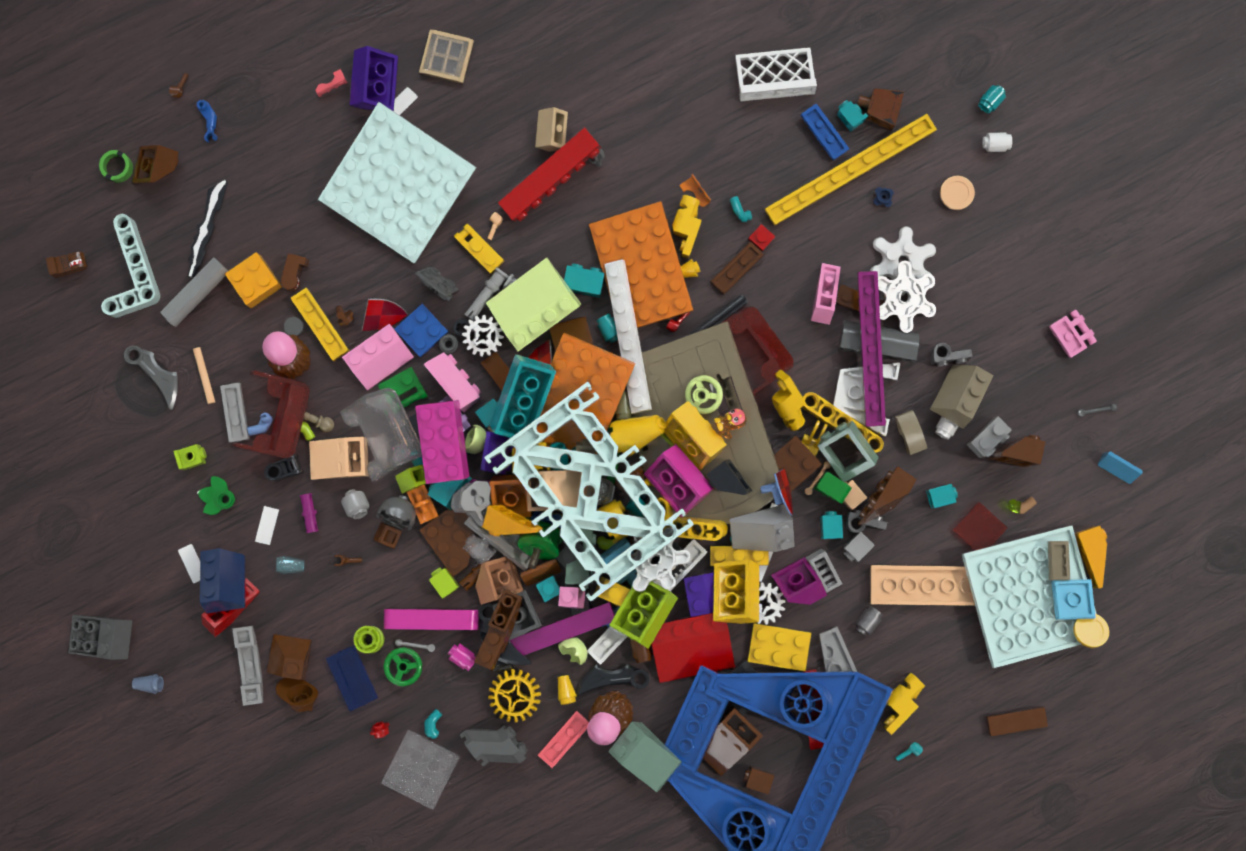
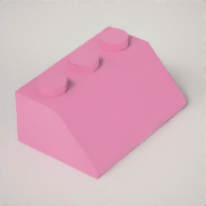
M388 324L342 358L363 386L369 390L412 360L414 356L395 329Z
M443 352L427 361L424 365L451 399L459 400L460 410L465 413L482 399L479 396L481 391L475 383L471 386L467 381L470 377L463 369L458 370L455 366L458 362L451 354L447 356Z

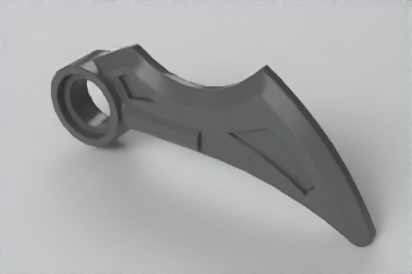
M134 345L126 348L124 351L126 362L132 365H139L159 387L169 409L172 410L178 391L177 372H169L162 369L157 364L153 352ZM133 350H137L140 355L135 361H132L129 356Z

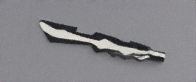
M226 180L208 189L204 221L197 225L198 234L193 238L192 253L188 258L190 262L188 277L194 278L196 276L197 269L201 266L205 257V247L209 243L215 227L212 223L216 210L220 211L228 185Z

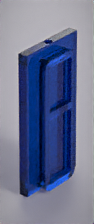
M355 645L326 658L349 711L365 706L367 703L378 698Z

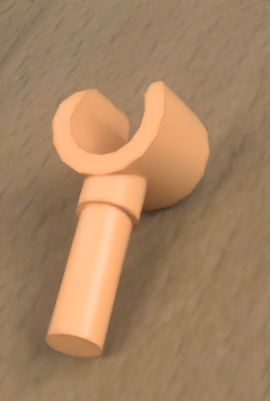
M496 212L489 219L494 223L488 235L490 240H492L497 227L503 221L502 216Z

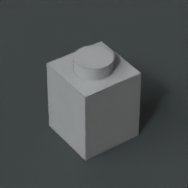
M858 532L842 549L846 551L844 555L851 562L853 560L859 562L875 545L862 532Z

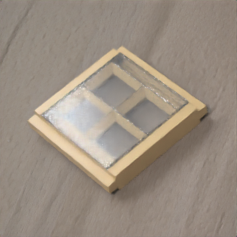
M430 30L419 73L463 84L474 40L437 30Z

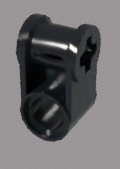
M298 454L287 456L267 465L264 470L266 478L277 482L304 473L297 459L299 457ZM277 467L279 474L277 477L272 478L270 471Z

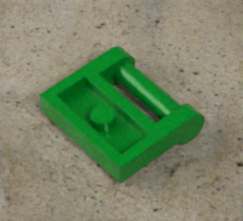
M412 367L378 385L394 415L400 413L399 410L415 401L428 397ZM413 388H417L418 392L396 404L393 401Z

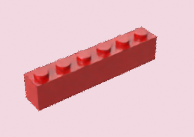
M584 127L500 200L498 204L513 221H522L528 216L527 212L530 209H536L542 204L541 200L545 196L549 197L555 193L556 187L560 183L565 184L571 178L570 175L575 170L577 172L586 165L585 162L589 158H595L600 153L599 150L602 147Z

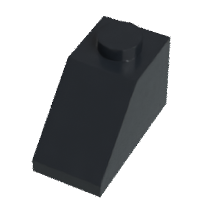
M730 459L725 460L706 474L710 485L718 491L746 495L753 491Z

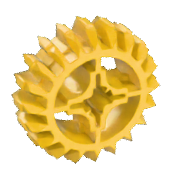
M512 669L510 676L507 670L504 671L505 678L499 674L497 678L500 682L492 681L496 688H489V691L494 692V695H489L488 699L495 700L490 703V707L495 705L498 707L493 712L496 714L500 710L502 713L499 718L501 719L505 714L508 715L507 722L511 720V716H514V722H518V716L524 721L526 719L525 713L531 717L532 712L530 709L533 711L537 710L533 703L540 704V700L535 699V696H541V692H535L540 686L539 684L532 685L536 680L535 678H532L530 681L527 679L530 673L523 677V670H519L518 675H516L515 669ZM516 680L512 689H500L505 682ZM521 681L529 688L531 697L521 692ZM517 686V695L520 696V699L516 698V701L513 702L512 696L509 693H513ZM499 695L508 699V709L501 704ZM517 702H529V705L523 710L514 711Z

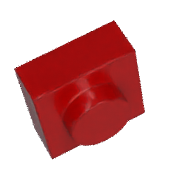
M761 224L748 240L763 252L776 236Z

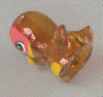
M736 408L724 416L719 415L714 421L720 436L731 439L730 431L744 427L747 418L741 409Z

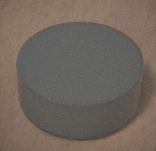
M290 317L284 323V330L288 335L299 336L304 331V324L299 318Z

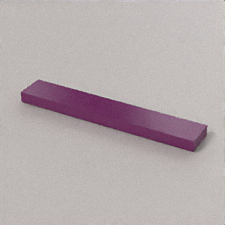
M608 602L518 636L510 641L517 650L526 655L609 624L613 620L615 613L611 603Z

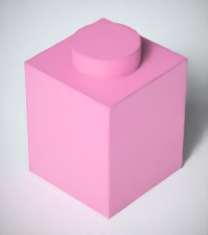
M560 586L558 606L584 609L585 591L578 587Z

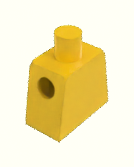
M603 576L599 580L601 584H607L610 581ZM615 583L598 597L621 606L630 588ZM597 585L595 592L600 589L599 585Z

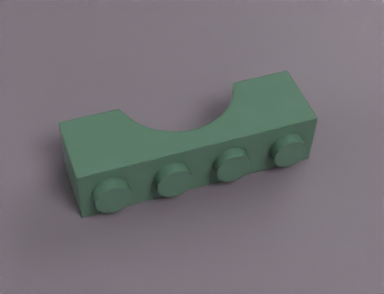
M580 528L589 542L596 546V534H593V530ZM582 541V543H583V551H582V552H584V551L586 550V548H587V545H586V543H585L584 541ZM578 559L566 564L565 587L580 588L579 584L592 576L593 572L585 570ZM589 583L584 586L585 589H589Z

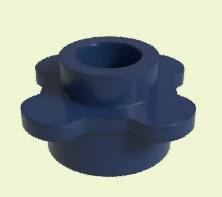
M881 187L876 188L874 204L876 206L885 205L890 207L894 194L893 190L882 189Z

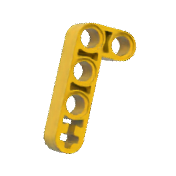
M661 496L657 500L665 505V521L673 515V508ZM678 516L673 521L676 528L677 522L683 527L687 525L689 518L694 524L678 537L717 541L728 532L727 524L721 520L693 517L681 518ZM695 524L701 527V533L696 531ZM665 526L662 530V533L666 528H669L671 526Z

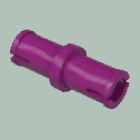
M312 493L299 495L303 509L301 515L304 516L306 533L319 531L315 515L317 510H314Z

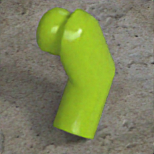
M291 420L287 426L288 430L292 433L296 431L302 432L306 441L315 438L309 424L305 421Z

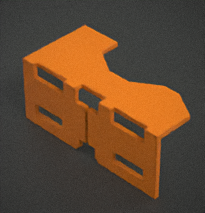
M693 174L679 185L683 192L687 190L693 192L696 199L700 201V206L705 207L710 203L711 199L704 189L701 188Z

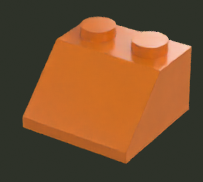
M493 476L489 481L492 505L501 504L522 517H532V511H528L527 490L517 476Z

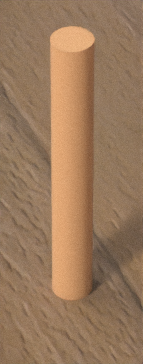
M194 348L193 352L207 403H215L201 348Z

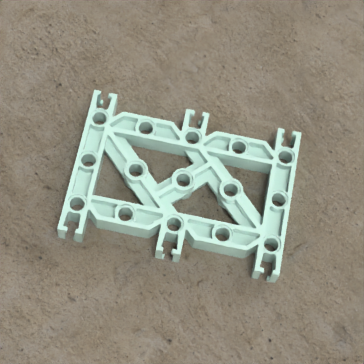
M586 382L484 458L488 463H491L490 459L502 453L506 461L498 468L493 467L496 474L514 462L513 472L538 506L548 508V510L531 521L536 526L538 525L537 522L548 516L553 522V525L545 532L542 529L539 531L543 538L561 525L560 536L585 570L595 571L592 576L579 584L582 591H585L584 586L593 580L600 586V589L592 596L589 593L586 595L591 602L694 524L690 518L687 520L688 524L679 530L673 524V521L680 514L683 517L686 515L683 509H680L664 521L665 509L640 476L630 475L631 472L647 460L644 456H640L639 459L641 461L633 466H630L628 461H626L625 458L633 451L639 452L636 445L617 457L618 446L596 416L591 412L584 411L600 399L598 394L594 392L592 393L594 395L593 398L585 403L582 402L579 395L586 389L592 390L590 383ZM577 400L580 406L578 409L572 410L568 406L569 402ZM570 420H573L597 454L538 446V444ZM538 424H547L548 430L545 433H539L537 431ZM595 431H600L603 434V439L599 442L592 439V434ZM509 446H513L516 449V453L512 457H508L505 454V450ZM564 454L571 457V463L568 465H563L560 462V458ZM622 462L626 465L624 473L616 471L615 466L617 463ZM533 465L582 472L577 508L563 506ZM601 475L615 477L645 518L596 511ZM531 478H537L540 482L539 486L535 489L530 488L528 485ZM586 486H592L595 489L593 496L587 497L584 495L583 490ZM640 495H648L650 502L647 505H642L639 502ZM556 509L563 512V517L559 521L552 518V512ZM611 517L618 520V526L615 529H611L607 525V520ZM665 526H671L673 529V534L670 537H666L662 533ZM580 528L642 538L606 564ZM578 541L586 543L587 548L584 552L576 551L575 544ZM634 549H638L642 553L641 558L637 561L631 558V552ZM600 574H609L610 581L607 584H601L599 582Z

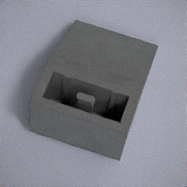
M73 614L68 653L110 660L128 659L132 620Z

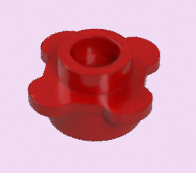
M380 721L375 723L371 727L370 735H374V738H382L389 734V722L384 723Z

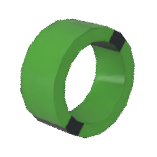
M111 150L101 157L99 168L103 176L112 182L119 183L126 181L132 175L133 163L123 152ZM113 157H123L125 160L124 171L117 176L109 175L106 168L109 160Z

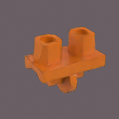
M425 484L407 492L420 524L439 516L431 497L427 495L428 490Z

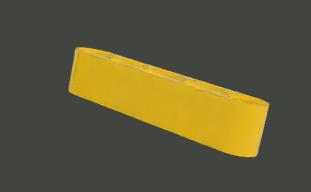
M809 392L803 396L804 400L806 397H812L815 404L812 407L805 404L802 408L823 423L828 424L833 430H836L839 418H843L846 424L853 421L868 443L870 440L877 441L878 448L874 450L875 453L883 449L884 442L881 437L816 393ZM826 407L830 410L829 417H824L821 414L822 408ZM848 434L844 436L845 438L853 442Z

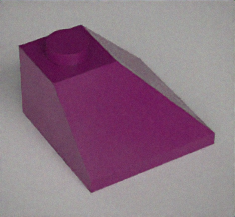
M805 557L771 575L786 600L790 603L811 605L827 596L820 578Z

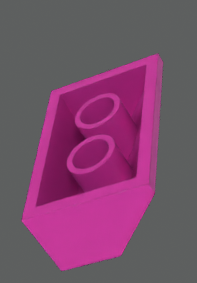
M677 444L664 451L644 473L676 512L683 509L685 514H687L714 489Z

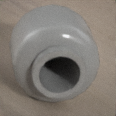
M349 490L341 500L344 511L350 518L360 519L368 513L370 505L362 491Z

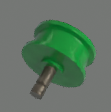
M543 521L537 522L543 528V532L552 526V524ZM558 528L554 529L544 538L539 532L527 533L519 537L518 547L524 553L531 556L529 568L535 569L538 559L551 560L558 557V545L563 542L560 536L561 531Z

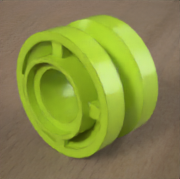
M363 626L354 635V645L362 653H375L384 644V634L375 626ZM369 634L373 639L370 645L366 643V637Z

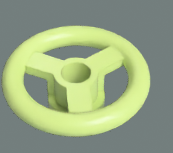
M701 375L693 378L688 383L685 398L686 402L689 401L691 405L698 409L699 414H709L720 406L723 399V391L716 379L707 375ZM702 381L710 382L715 387L717 393L709 392L704 388ZM696 384L697 389H695L693 392V399L695 400V402L693 403L691 398V391L693 386ZM701 392L705 393V398L701 397ZM708 399H716L715 403L709 408L699 407Z

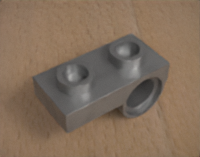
M946 343L937 344L930 352L931 364H937V367L949 365L948 362L956 361V364L966 363L967 359L973 357L971 349L951 352L950 346ZM937 348H942L944 350V357H939L937 355Z
M854 509L853 512H847L846 528L850 532H861L865 526L886 530L888 522L883 521V517L880 516L860 525L858 529H853L851 521L854 518L860 521L861 517L859 514L861 511Z

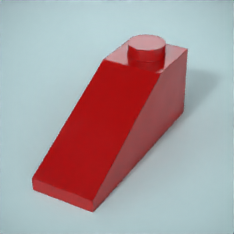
M247 578L245 579V608L260 593ZM245 608L207 614L204 612L201 615L202 625L216 637L230 626Z

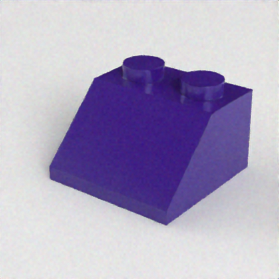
M486 432L481 464L483 472L496 474L493 467L498 468L506 461L502 453L490 459L491 463H488L484 457L508 441L509 437ZM509 446L505 450V454L508 457L514 448L513 446ZM512 464L498 474L507 475V471H511Z

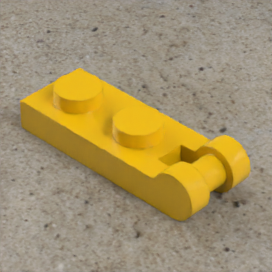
M467 223L463 226L464 229L460 233L457 232L454 235V238L492 274L495 268H498L504 260ZM470 234L473 238L467 242L465 238Z

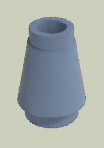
M157 674L134 678L132 681L134 690L153 694L161 692L164 686L163 678Z

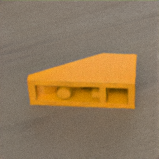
M501 504L488 506L482 528L488 530L489 534L493 536L536 533L541 529L543 530L539 525L534 526L530 520Z
M1093 526L1074 534L1087 573L1092 581V586L1099 589L1103 587L1107 535L1100 526Z

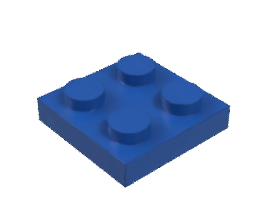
M423 303L395 328L396 332L420 358L438 343L444 335L449 333Z

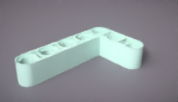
M125 214L117 215L113 223L135 289L109 297L102 302V311L114 318L149 307L160 300V292L137 225L133 219ZM128 220L127 227L122 228V223ZM134 238V243L128 246V240ZM140 255V261L134 264V258ZM146 273V279L140 281L141 274ZM148 291H152L153 293L150 299H146V293ZM134 297V303L129 306L128 300ZM116 304L115 311L110 312V306Z

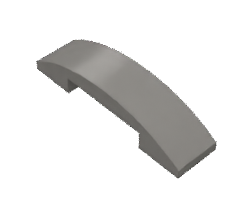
M253 626L233 628L234 644L238 651L242 686L240 687L243 706L263 703L262 671Z

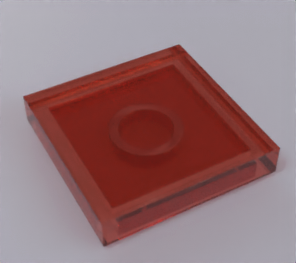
M978 502L953 531L972 549L979 550L992 546L1008 527Z

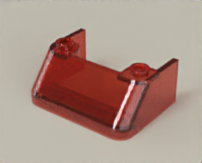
M746 307L723 321H728L730 330L734 334H739L747 329L769 358L761 368V374L766 382L752 391L753 396L777 380L775 374L780 369L786 373L793 367V357L755 307Z
M255 370L250 371L251 376L268 379V393L273 397L280 398L271 435H257L252 446L233 442L232 446L289 458L296 451L310 394L309 387L303 382Z

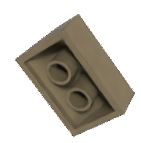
M952 365L930 410L964 429L973 419L994 375L978 366Z

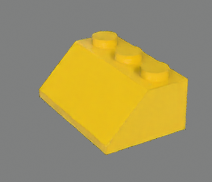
M689 401L672 412L665 422V435L674 445H678L699 471H702L727 445L722 436L713 430L711 424L699 414L698 409L691 405Z
M749 559L714 563L713 621L738 624L759 622V564Z

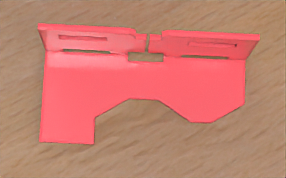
M341 69L333 73L335 77L332 82L328 84L321 83L317 86L316 93L319 97L326 92H330L332 88H338V86L347 83Z

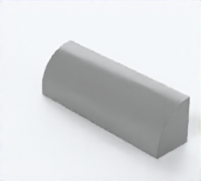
M213 257L160 313L170 324L177 327L218 285L229 270Z

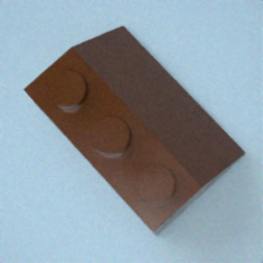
M1036 435L1019 437V439L1011 441L989 456V459L1025 468L1041 465L1046 441L1040 440V437Z

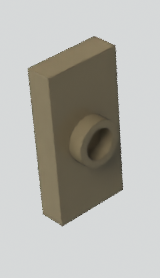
M1047 541L1049 580H1070L1069 541Z

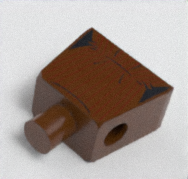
M875 88L870 97L859 95L857 105L867 109V120L892 131L896 125L904 91Z

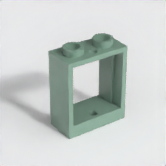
M853 421L847 424L843 422L836 427L835 431L824 433L817 445L843 482L875 466L879 458ZM848 434L864 457L844 467L829 444Z

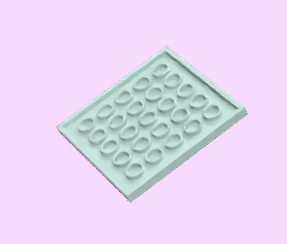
M378 102L318 200L411 262L416 263L477 167Z
M1073 526L1051 530L962 554L992 668L1081 645L1073 632L1076 619H1055L1051 583L1053 580H1049L1047 541H1069L1070 580L1087 579Z

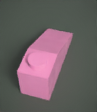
M822 263L811 321L830 325L835 311L841 267Z

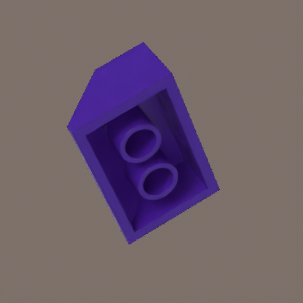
M369 46L354 50L350 106L364 110H374L378 102L394 111L397 55Z

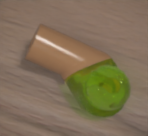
M1029 497L1024 502L1011 499L1008 502V509L1014 513L1024 514L1034 507L1037 502L1033 497Z

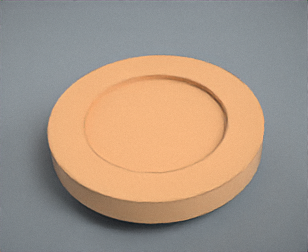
M963 176L948 178L940 188L941 201L952 210H962L968 207L974 199V187Z

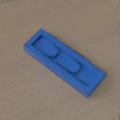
M817 103L800 115L833 161L849 151V147Z

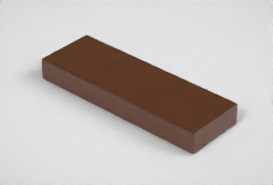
M750 242L710 283L725 295L764 254Z
M1045 707L986 716L990 736L1048 727Z

